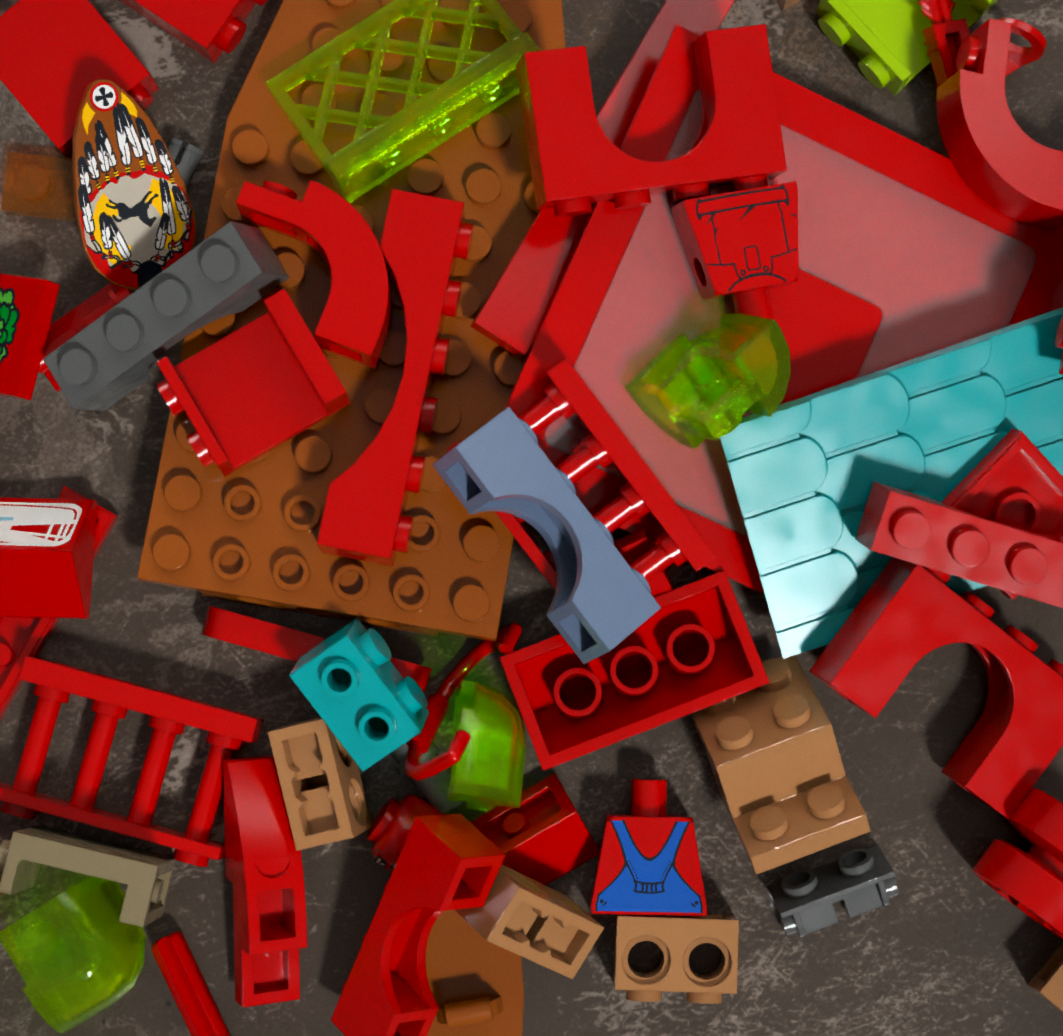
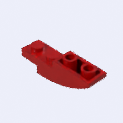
M274 756L223 760L225 878L233 883L235 1001L244 1008L300 999L299 949L307 948L304 875L301 850L296 851Z

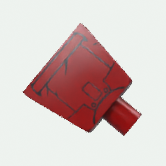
M796 181L687 199L671 207L675 227L702 299L709 300L732 296L738 330L775 324L769 289L797 282L799 276L798 189Z

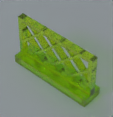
M393 0L265 82L272 97L331 177L336 190L346 201L351 203L520 93L516 63L524 53L540 51V49L526 31L521 33L497 0H470L468 11L437 7L439 0ZM479 5L483 7L486 13L478 12ZM402 17L424 19L419 43L388 39L391 25ZM434 21L465 25L460 48L429 44ZM475 26L499 29L508 40L492 52L470 50ZM354 48L373 50L374 55L369 75L339 71L342 56ZM385 52L415 56L410 80L380 76ZM426 58L456 62L453 77L443 84L420 82ZM304 80L325 82L319 107L295 104L287 94V91ZM336 84L366 88L360 113L330 108ZM376 90L407 94L404 108L392 117L371 114ZM306 119L316 120L314 130ZM334 122L357 126L353 142L331 155L322 142L326 123Z

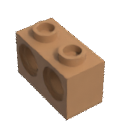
M321 717L288 724L268 732L296 851L351 839L371 828V817L358 765Z
M501 865L483 907L455 910L486 941L570 979L575 977L604 929L599 922L569 896L504 865Z
M615 914L613 969L615 990H626V999L631 1001H662V991L686 992V1001L691 1003H722V994H737L739 920L735 915L707 914V916ZM642 941L653 942L662 951L659 965L650 972H638L628 963V954L631 948ZM703 943L714 944L721 951L720 965L709 974H698L689 967L691 951Z

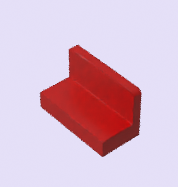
M555 773L471 821L479 831L506 854L502 865L544 885L551 883L599 854L595 841Z

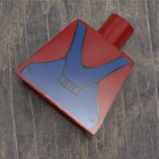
M631 779V814H606L590 897L591 914L707 916L706 898L693 819L690 815H667L666 779Z

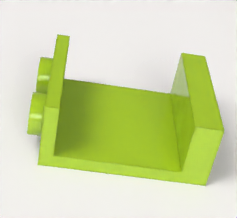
M820 0L816 10L820 17L818 20L820 28L837 46L841 47L844 44L848 46L860 59L858 62L860 71L876 88L882 89L885 86L895 96L931 64L930 58L927 55V46L924 44L925 39L922 30L932 25L930 19L921 13L923 7L919 5L920 0ZM952 0L951 2L956 4L951 14L954 21L966 18L969 29L995 6L998 0Z

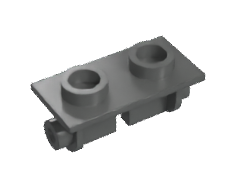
M878 845L868 849L857 848L847 851L836 861L812 870L800 869L787 874L782 881L767 886L779 911L778 916L786 936L797 932L799 937L838 923L833 907L835 902L843 900L849 918L881 906L889 905V898L899 894L893 878L896 876L895 872Z

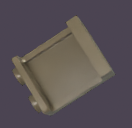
M38 825L13 831L11 840L4 839L1 843L0 877L2 878L0 893L13 895L35 887L41 864L127 884L119 922L144 927L163 916L176 860L170 856Z

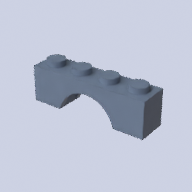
M510 407L506 408L433 464L434 468L470 515L487 511L509 513L525 520L544 538L553 555L557 573L555 595L546 615L583 664L610 652L661 609L660 605L651 595V588L647 580L641 573L629 566L613 545L614 542L610 531L602 522L592 517L576 496V490L570 478L564 472L555 468L539 447L533 429L525 421L517 418Z

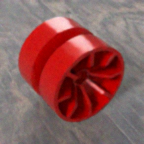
M1033 787L1009 819L1014 829L1032 845L1030 850L1026 853L1009 842L994 839L971 871L999 895L1063 940V803Z

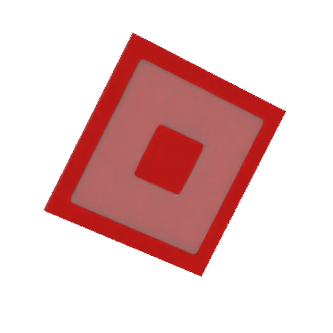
M677 24L674 26L620 147V150L624 153L645 161H668L685 155L695 142L701 126L702 104L693 43L700 35ZM773 72L787 171L769 180V186L796 181L798 189L799 276L797 282L769 289L775 324L738 330L732 296L709 300L702 299L672 218L671 207L680 203L674 201L673 192L650 195L652 204L632 209L616 210L614 200L596 202L504 408L505 410L510 407L517 418H519L548 396L544 390L551 386L553 381L547 375V372L567 358L715 554L716 558L705 565L704 568L715 573L725 570L728 579L763 595L765 594L719 436L718 429L720 425L1063 307V225L1056 230L1027 224L1001 213L982 200L967 185L949 158ZM732 185L710 187L711 195L733 192ZM575 413L567 420L562 415L538 433L536 437L539 447L556 467L583 447L585 444L582 439L591 432L578 414ZM612 462L604 469L601 465H598L573 485L576 490V496L593 516L622 494L619 488L627 483L628 480L615 463ZM651 511L642 518L635 514L618 527L630 534L645 528L654 545L659 543L656 537L665 531Z

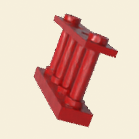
M565 358L548 371L547 375L553 381V384L544 390L548 396L521 415L519 419L525 421L537 435L562 415L567 420L577 413L591 432L582 439L585 445L555 468L564 472L574 484L598 465H601L604 469L614 462L628 482L619 488L622 493L620 496L592 517L602 522L612 533L635 514L642 518L651 511L665 529L663 533L656 537L659 543L629 566L641 573L649 582L672 563L679 567L688 560L697 572L715 559V554L568 359ZM459 439L447 448L448 451H451L462 441ZM495 511L556 591L557 573L550 548L546 552L543 550L523 523L525 520L509 513Z
M25 656L19 679L36 684L33 695L38 696L14 784L0 783V801H2L0 811L26 819H35L37 811L168 846L175 848L173 859L196 866L208 867L210 858L215 860L224 858L225 844L209 840L224 787L223 760L232 759L233 751H240L242 741L258 742L264 719L44 658ZM70 694H75L93 699L90 710L96 713L71 801H67L36 791L61 704L68 703ZM130 709L150 715L148 726L152 727L153 731L128 817L96 809L94 805L119 718L125 719L127 711ZM185 725L208 731L205 742L211 744L187 830L184 833L151 823L176 734L183 735Z

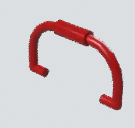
M511 623L499 630L497 641L483 640L456 664L444 679L436 694H432L427 698L428 706L426 709L429 711L422 732L406 742L408 750L404 758L405 773L415 780H423L446 770L461 760L471 739L470 734L464 730L456 732L446 752L422 764L419 762L422 754L429 750L449 710V699L455 689L482 659L496 649H499L501 653L506 655L512 653L522 632L520 624Z

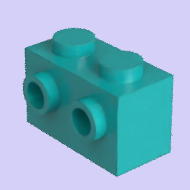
M356 618L302 655L289 676L362 771H365L421 733L429 711L426 709L428 706L426 696L420 686L409 676L403 678L391 663V652L382 636L372 628L366 630L359 619Z

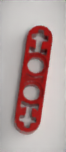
M213 606L208 607L201 631L202 635L296 662L302 655L326 639ZM391 657V663L403 678L411 677L425 694L432 668Z

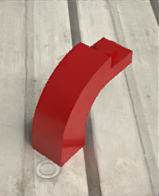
M989 18L971 35L966 36L962 40L956 57L957 72L937 88L936 107L940 134L950 160L959 175L982 200L1013 219L1034 226L1056 230L1063 225V151L1048 148L1034 141L1014 120L1005 95V77L1012 23Z
M310 180L302 202L296 200L297 194L293 190L281 184L264 181L261 187L245 181L236 201L242 220L309 245L323 257L331 270L330 294L314 333L319 347L325 351L375 369L389 330L391 291L383 253L368 223L343 197L313 180Z

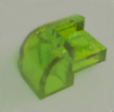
M740 313L723 314L719 321L720 327L711 329L691 341L688 340L683 332L667 345L624 388L645 415L662 431L679 443L694 450L705 439L717 441L720 437L733 431L740 424L742 415L746 411L771 417L785 396L791 375L790 350L782 330L775 320Z
M461 679L455 692L450 744L458 730L468 732L471 739L461 760L451 766L448 800L467 802L466 809L491 811L496 805L520 808L527 749L525 724L514 703L499 690L476 681Z
M90 876L0 931V941L27 985L22 990L46 1023L58 1033H67L121 999L136 985L135 982L144 965L145 941L147 938L143 927L119 922L125 893L118 882Z

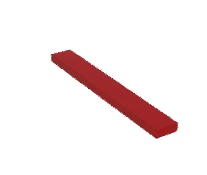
M735 0L664 1L596 115L602 130L617 148L620 149L674 26L677 24L700 36L706 31L718 30ZM596 202L591 203V210H593ZM554 208L540 209L470 327L520 359L524 357L537 336L591 212L571 217H555Z

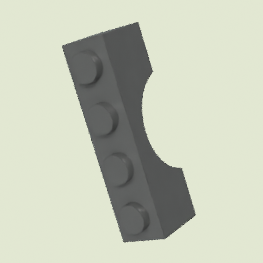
M230 221L47 355L43 360L73 409L105 411L150 379L149 371L152 365L174 344L217 319L244 311L287 280L289 276L259 228Z

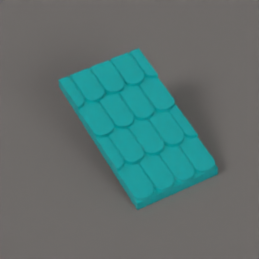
M1063 307L719 426V436L783 659L829 644L891 560V556L871 551L855 540L874 481L942 502L1012 428L1022 431L1063 476V375L1059 374L1062 349L1055 347L1056 333L1063 317ZM949 574L951 578L946 583V586L958 595L963 594L965 590L970 592L987 586Z

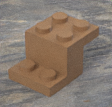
M795 655L785 659L779 656L762 662L770 682L769 684L690 714L705 747L721 799L756 875L871 832L867 815L846 777L832 724Z

